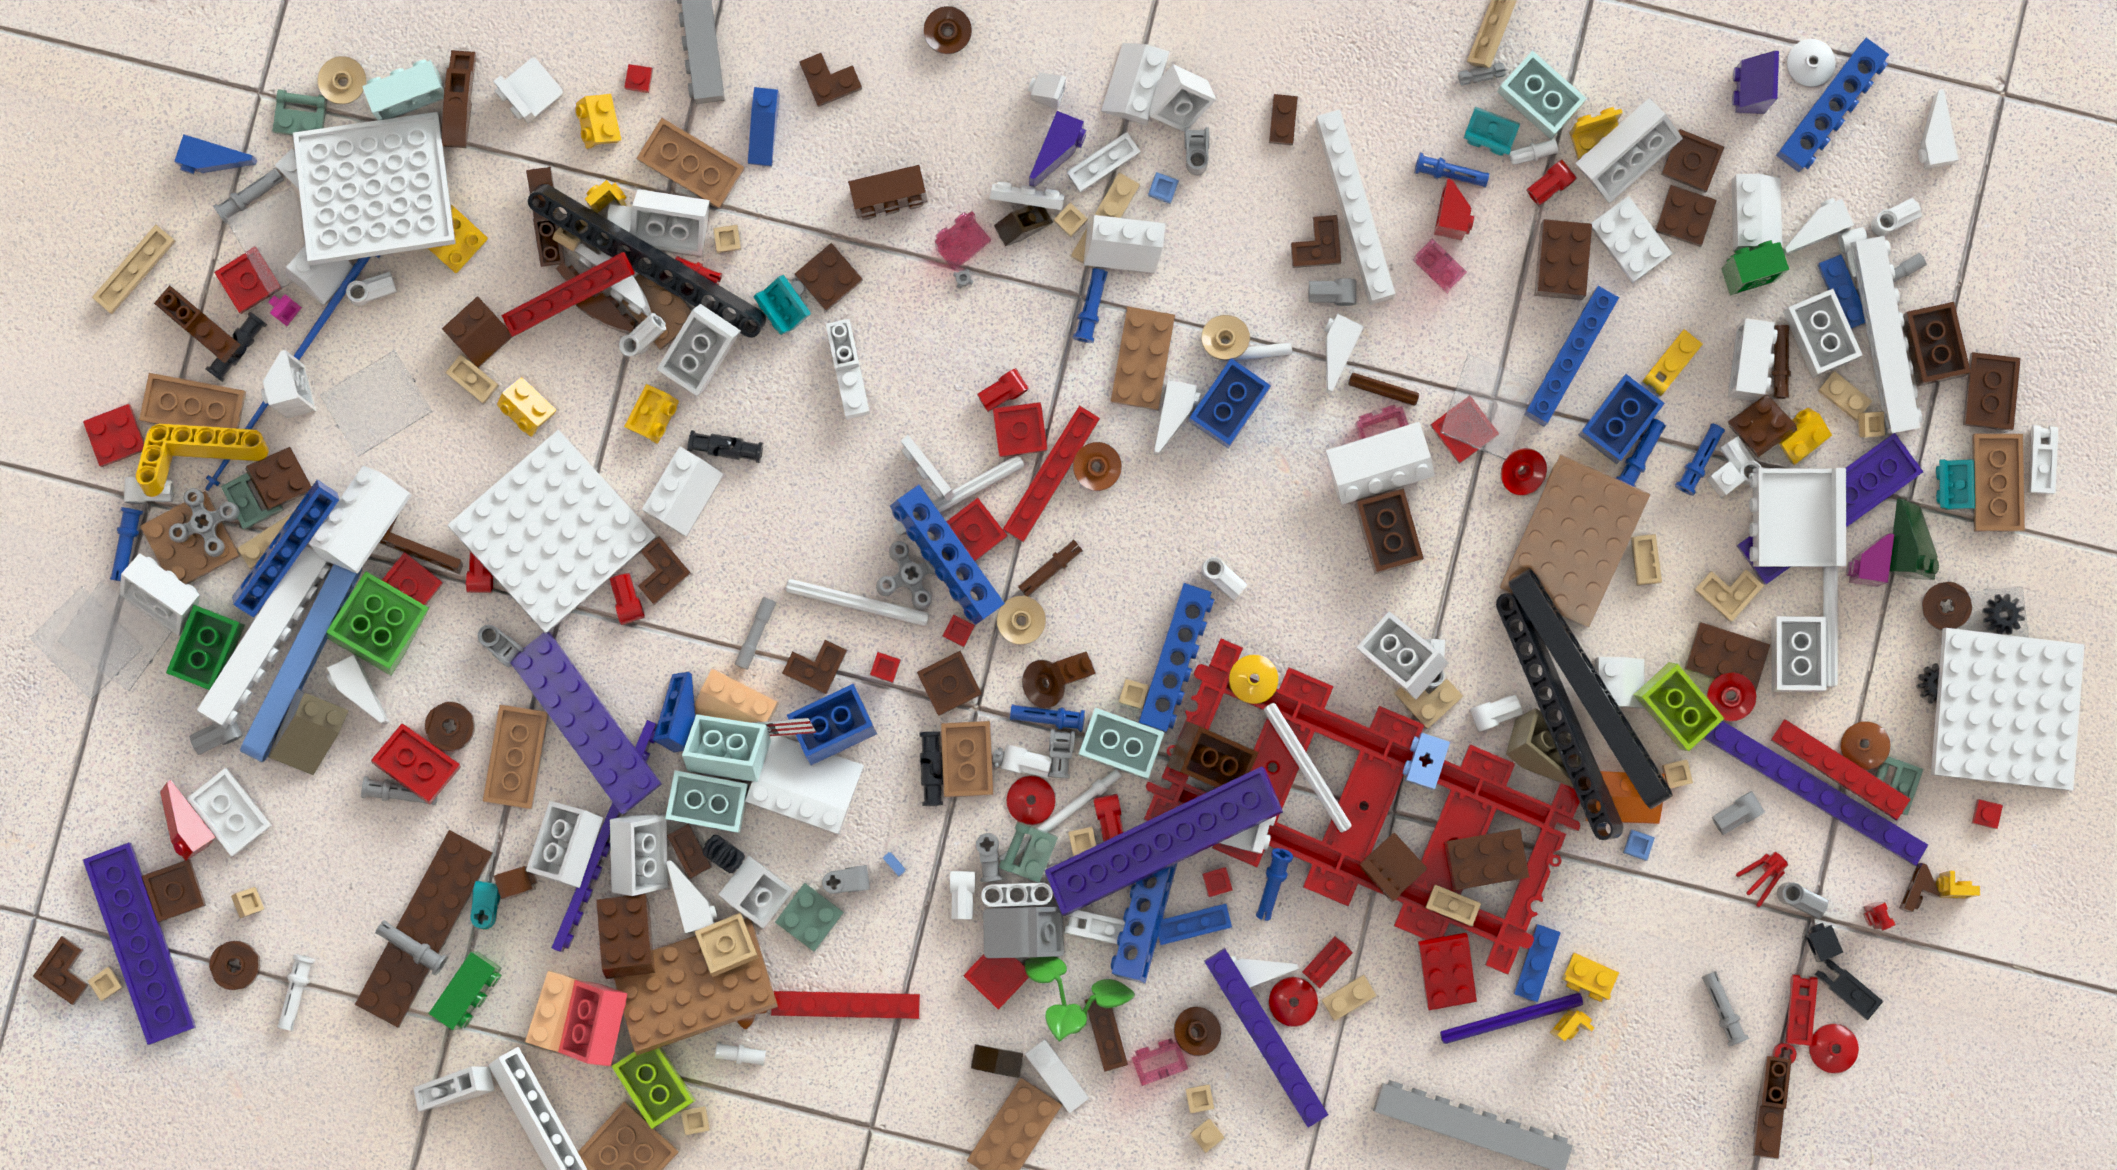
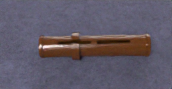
M1783 324L1774 325V330H1777V339L1774 344V370L1771 376L1774 377L1773 398L1775 399L1789 398V377H1791V371L1789 370L1790 326Z
M1073 539L1060 552L1053 553V557L1023 583L1018 585V588L1025 596L1029 597L1060 569L1067 568L1066 564L1082 553V548Z

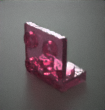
M973 211L968 214L963 212L954 220L955 225L950 229L945 227L935 236L937 238L934 241L936 251L953 271H956L991 242L990 237L976 222Z

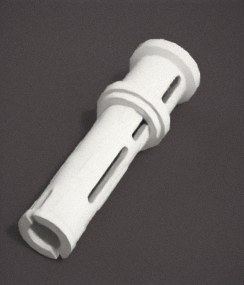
M299 954L293 955L295 961L292 972L287 977L290 983L277 1026L278 1028L293 1031L304 986L309 984L310 979H308L311 964L315 962L314 958Z

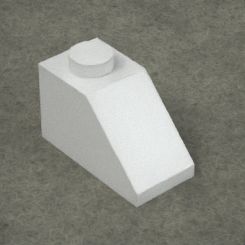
M1039 72L1037 79L1032 78L1028 91L1031 92V100L1058 110L1066 89V77Z

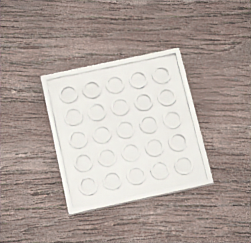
M438 112L293 133L307 262L309 266L455 244Z
M559 430L448 524L451 531L545 634L552 630L656 539L653 532Z
M1943 628L1931 775L2073 790L2085 644Z

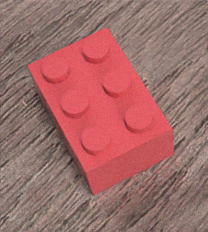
M575 980L558 1052L587 1064L611 1066L622 1015L626 1006L627 993L600 983Z

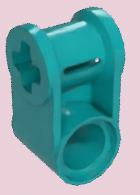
M476 881L474 884L470 920L475 927L483 930L491 928L496 922L498 905L501 898L496 883ZM484 913L488 916V920H484L482 924V921L478 920V916Z

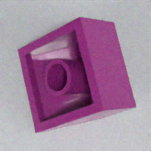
M1889 533L1879 538L1853 557L1852 562H1848L1846 576H1850L1849 583L1875 587L1888 583L1894 534Z

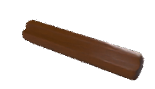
M1352 373L1349 378V386L1415 406L1419 399L1418 392L1367 376Z

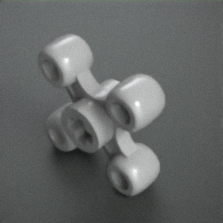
M197 488L186 490L183 499L186 505L192 509L193 515L187 523L172 525L169 529V537L176 543H184L192 534H200L204 538V550L209 556L218 557L222 555L225 545L217 537L216 528L221 522L235 521L240 513L238 506L232 502H225L216 511H208L204 507V494ZM196 494L197 499L192 502L191 497ZM232 508L231 515L227 516V509ZM206 518L209 523L207 526L200 524V520H205ZM181 529L182 535L177 537L176 532ZM217 543V549L212 551V545Z
M896 541L889 548V555L897 562L899 572L895 576L881 577L876 584L877 592L882 596H890L898 587L908 588L912 593V604L914 607L920 610L926 609L931 604L932 597L923 588L922 578L928 574L936 575L935 569L927 560L921 564L913 563L909 559L907 544L902 541ZM900 548L903 554H897L895 549ZM909 570L913 571L914 577L912 580L907 579L908 575L906 573ZM882 584H889L890 589H884ZM918 597H924L926 602H919Z

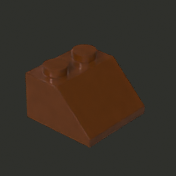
M478 296L442 328L477 368L483 365L512 338L508 328Z

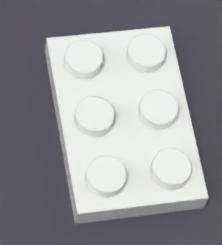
M1629 196L1591 223L1592 231L1632 283L1672 255V252Z
M227 768L223 769L187 798L188 802L232 857L272 826Z

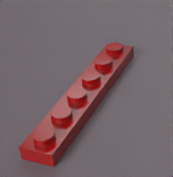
M622 252L501 316L511 336L514 337L634 275L635 272L625 252Z
M1079 405L1004 526L1003 530L1024 543L1073 464L1077 452L1084 446L1099 422L1100 418Z
M1786 719L1783 720L1771 739L1772 742L1896 821L1911 800Z
M774 991L778 1007L771 1009V1016L919 1019L920 994Z

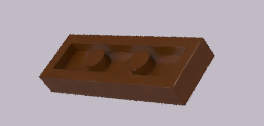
M1094 1000L1088 1009V1015L1104 1072L1127 1066L1128 1062L1113 1009L1100 1007L1097 1005L1096 1000Z

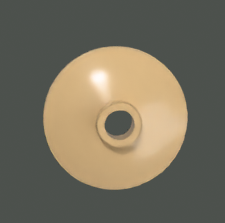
M345 56L335 57L328 60L321 67L317 79L318 87L322 95L330 102L348 104L357 100L364 91L362 86L366 85V74L356 60ZM341 79H347L348 82L345 86L339 85Z
M1220 315L1206 323L1202 330L1201 341L1205 351L1210 356L1219 360H1230L1231 358L1236 359L1247 350L1250 342V333L1246 324L1239 318L1231 315ZM1228 339L1230 342L1224 344L1221 342V340Z
M1015 596L1004 602L1005 604L1000 607L997 615V626L1001 635L1009 642L1018 645L1029 644L1038 639L1044 631L1046 624L1045 612L1042 606L1036 600L1027 596ZM1018 617H1024L1026 619V623L1024 625H1018Z

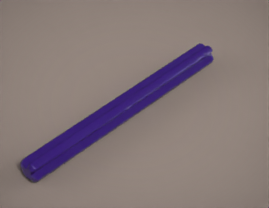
M1575 993L1443 1030L1440 1032L1443 1044H1448L1583 1005V999L1580 993Z

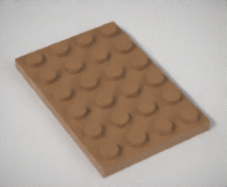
M1560 454L1499 588L1513 593L1508 582L1530 568L1537 575L1562 616L1590 627L1651 494Z
M745 918L744 922L758 959L712 977L695 935L653 950L655 973L614 978L617 990L627 993L626 1006L623 1012L636 1055L778 1007L751 919Z

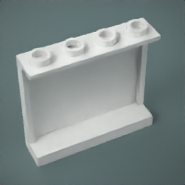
M1846 468L1753 469V473H1750L1749 485L1750 488H1753V498H1750L1749 501L1750 512H1753V522L1750 523L1749 527L1750 536L1753 537V547L1750 548V561H1753V567L1846 566Z

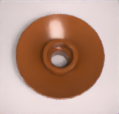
M1092 442L1083 446L1077 452L1073 461V471L1076 479L1082 486L1090 490L1101 491L1108 489L1116 483L1121 474L1122 464L1120 456L1113 447L1106 443ZM1094 462L1100 464L1101 468L1099 471L1092 469Z
M1873 722L1855 723L1845 731L1841 739L1842 755L1864 770L1879 767L1886 761L1890 753L1891 744L1888 734L1881 726ZM1863 740L1869 741L1867 748L1860 747V743Z

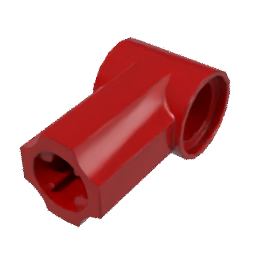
M1562 159L1548 169L1543 177L1526 189L1529 197L1538 206L1546 202L1559 190L1560 192L1577 179Z
M1017 368L1002 375L996 383L979 392L977 396L987 412H990L993 408L998 407L1009 399L1014 400L1021 396L1029 388Z
M470 551L469 571L466 574L467 593H492L493 576Z
M630 573L610 578V584L617 603L615 608L620 624L624 625L644 619L645 615L639 597L637 598Z
M1112 794L1093 798L1097 820L1100 821L1103 841L1105 842L1123 833L1118 795Z

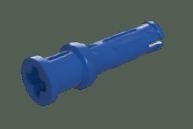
M1421 152L1418 155L1414 171L1415 174L1421 172L1433 175L1435 179L1446 177L1486 188L1489 179V173L1446 163L1441 157L1435 159L1424 156V153ZM1424 163H1425V164H1429V165H1433L1434 168L1428 167V166H1424ZM1455 171L1474 176V178L1455 174Z
M1092 269L1083 311L1078 314L1079 323L1077 331L1072 337L1077 341L1094 343L1093 333L1095 325L1099 323V316H1097L1108 274L1105 270Z
M1653 418L1632 457L1625 460L1626 465L1620 476H1617L1616 479L1636 487L1635 483L1638 477L1646 470L1645 463L1666 428L1663 422Z
M1714 423L1710 425L1693 460L1685 465V472L1679 482H1676L1675 487L1688 495H1695L1696 491L1694 489L1700 478L1705 476L1704 468L1722 434L1725 432L1724 428Z
M121 507L123 514L120 527H117V534L120 535L110 577L111 580L121 581V574L129 565L134 537L139 535L137 530L139 517L143 515V511Z
M1011 705L1010 720L1056 725L1058 729L1065 727L1078 729L1079 732H1083L1085 710L1076 712L1065 710L1064 707L1058 708V710Z
M1281 848L1272 850V861L1265 872L1267 882L1258 911L1256 912V917L1261 920L1265 912V921L1271 920L1281 882L1287 879L1288 873L1286 870L1288 864L1293 860V854Z

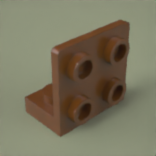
M1392 833L1358 864L1362 871L1391 902H1394L1409 885L1427 870V867L1396 833Z

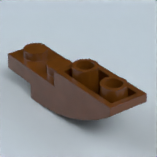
M451 50L449 68L446 71L443 101V147H467L472 109L471 95L476 64L475 52Z
M551 167L526 170L530 194L540 184H548L554 187ZM538 195L539 199L545 202L544 197ZM533 211V223L540 266L565 264L563 245L552 239L559 226Z
M561 263L556 268L566 281L579 275V272L572 265L567 267L564 263ZM602 292L596 298L592 296L576 304L586 315L608 328L626 334L634 330L633 325L636 323L627 313L622 315L617 307L620 305L611 295L606 297Z
M170 285L155 301L154 304L222 362L226 363L241 346Z
M1766 1056L1753 1130L1755 1137L1752 1156L1779 1159L1784 1110L1787 1107L1791 1059Z

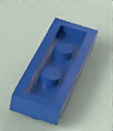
M1842 255L1818 263L1817 266L1827 290L1834 289L1850 328L1865 324L1862 303Z
M1222 904L1163 919L1158 935L1160 945L1232 928L1227 905Z
M1536 924L1533 933L1534 942L1527 951L1514 995L1538 1002L1561 932Z

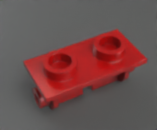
M1334 936L1302 973L1318 988H1321L1353 952L1345 943Z

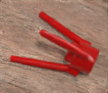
M1773 852L1770 856L1766 853L1761 859L1736 873V876L1740 877L1763 863L1765 864L1762 866L1765 873L1746 892L1748 896L1769 876L1774 877L1757 902V907L1763 904L1778 880L1785 874L1784 869L1788 867L1787 861L1777 852Z

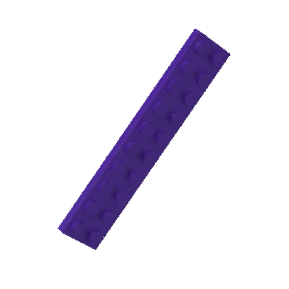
M1259 767L1044 871L1061 914L1066 916L1283 813V810L1265 768Z

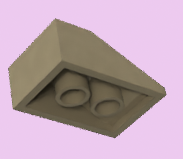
M297 689L268 757L314 775L337 738L349 710Z
M1534 708L1518 717L1514 723L1506 755L1523 769L1573 787L1541 711ZM1567 734V741L1570 743L1571 736ZM1578 755V756H1577V764L1580 766V764H1581V758H1580V756Z

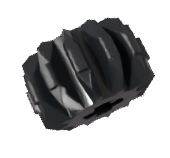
M1998 594L1994 596V600H1987L1986 603L1990 608H1984L1982 612L1989 614V617L1983 619L1984 623L1991 622L1988 627L1989 631L1997 627V634H2003L2005 630L2006 634L2010 635L2013 633V628L2016 630L2021 628L2018 621H2024L2025 617L2019 615V612L2023 611L2024 607H2016L2019 603L2018 598L2011 601L2010 594H2005L2003 598ZM2007 611L2008 616L2001 618L1999 613Z
M1935 663L1932 665V669L1928 666L1923 669L1925 675L1919 674L1917 677L1923 681V683L1916 685L1917 689L1924 688V692L1920 694V697L1924 698L1929 695V704H1932L1935 699L1937 703L1938 689H1936L1937 685L1933 682L1939 679V665Z
M713 835L708 839L702 850L705 857L728 873H734L739 869L745 858L742 851L719 835Z

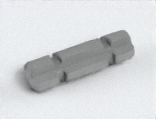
M1496 63L1490 68L1478 67L1471 69L1470 72L1468 70L1460 71L1458 73V80L1461 85L1471 84V81L1477 83L1493 79V76H1496V78L1504 77L1506 75L1505 66L1503 63Z

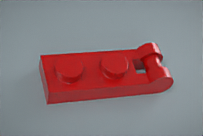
M1874 902L1864 906L1866 911L1863 913L1867 924L1873 926L1874 929H1882L1883 931L1896 925L1893 918H1890L1886 911L1888 907L1885 902Z
M1795 974L1791 976L1785 1043L1812 1046L1818 985L1817 977L1801 978L1800 975ZM1800 988H1807V996L1799 995Z

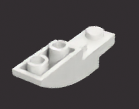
M582 243L575 249V252L580 257L578 261L588 269L612 258L603 252L598 255ZM633 275L609 287L611 290L609 294L619 302L622 300L628 302V307L639 315L641 312L646 316L651 314L646 296Z
M850 319L827 323L826 328L846 419L869 415L870 411Z

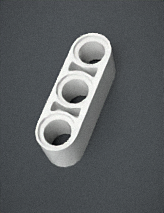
M1046 883L995 884L986 886L982 891L981 898L984 904L989 907L1036 906L1049 903L1053 893L1050 886ZM1038 887H1045L1048 890L1049 896L1045 901H1038L1035 898L1034 893ZM989 889H996L999 892L1000 896L997 902L989 903L986 900L985 894ZM1012 889H1022L1024 892L1023 900L1020 902L1012 901L1010 898Z

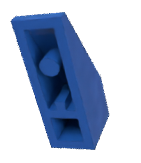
M754 87L748 164L772 167L780 101L778 89Z
M183 134L174 162L180 166L181 171L194 175L195 171L208 173L256 165L257 159L253 155Z
M690 672L672 674L653 741L676 753L684 751L695 720L692 673Z

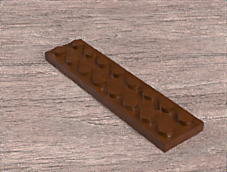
M449 830L396 929L420 944L430 945V949L439 954L471 896L475 882L479 881L493 852ZM388 942L355 1005L399 1028L430 969L421 963L416 964L413 960L414 957Z

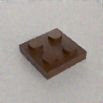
M1679 129L1678 132L1683 139L1670 150L1661 175L1706 193L1725 147Z
M1670 185L1655 231L1701 247L1717 200Z
M832 243L795 273L798 280L802 282L826 312L863 281L861 276Z
M1767 394L1728 421L1729 427L1757 457H1760L1797 431L1796 424Z
M291 447L247 465L245 468L267 511L307 494L312 487Z
M961 651L917 672L938 716L982 695Z
M191 859L142 876L157 922H162L206 906Z

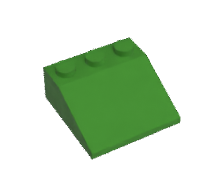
M366 571L326 632L327 637L330 641L392 676L407 652L429 608Z

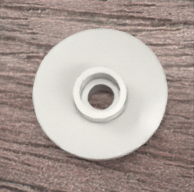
M1816 39L1800 41L1788 54V72L1797 83L1803 86L1816 87L1822 85L1830 79L1834 72V54L1830 47L1822 41ZM1814 57L1817 60V64H1810L1809 58Z

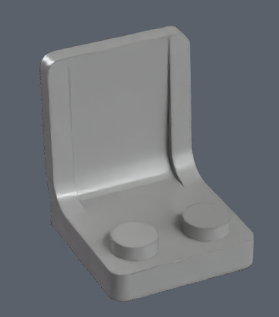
M1059 907L992 908L984 910V955L986 958L1063 956V915Z

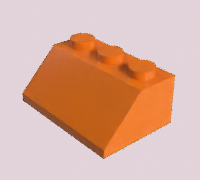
M1600 771L1622 822L1660 824L1663 803L1650 809L1642 800L1626 772ZM1587 778L1586 781L1588 788L1591 787V781L1589 778ZM1597 800L1596 808L1598 811H1600L1601 805L1600 802Z

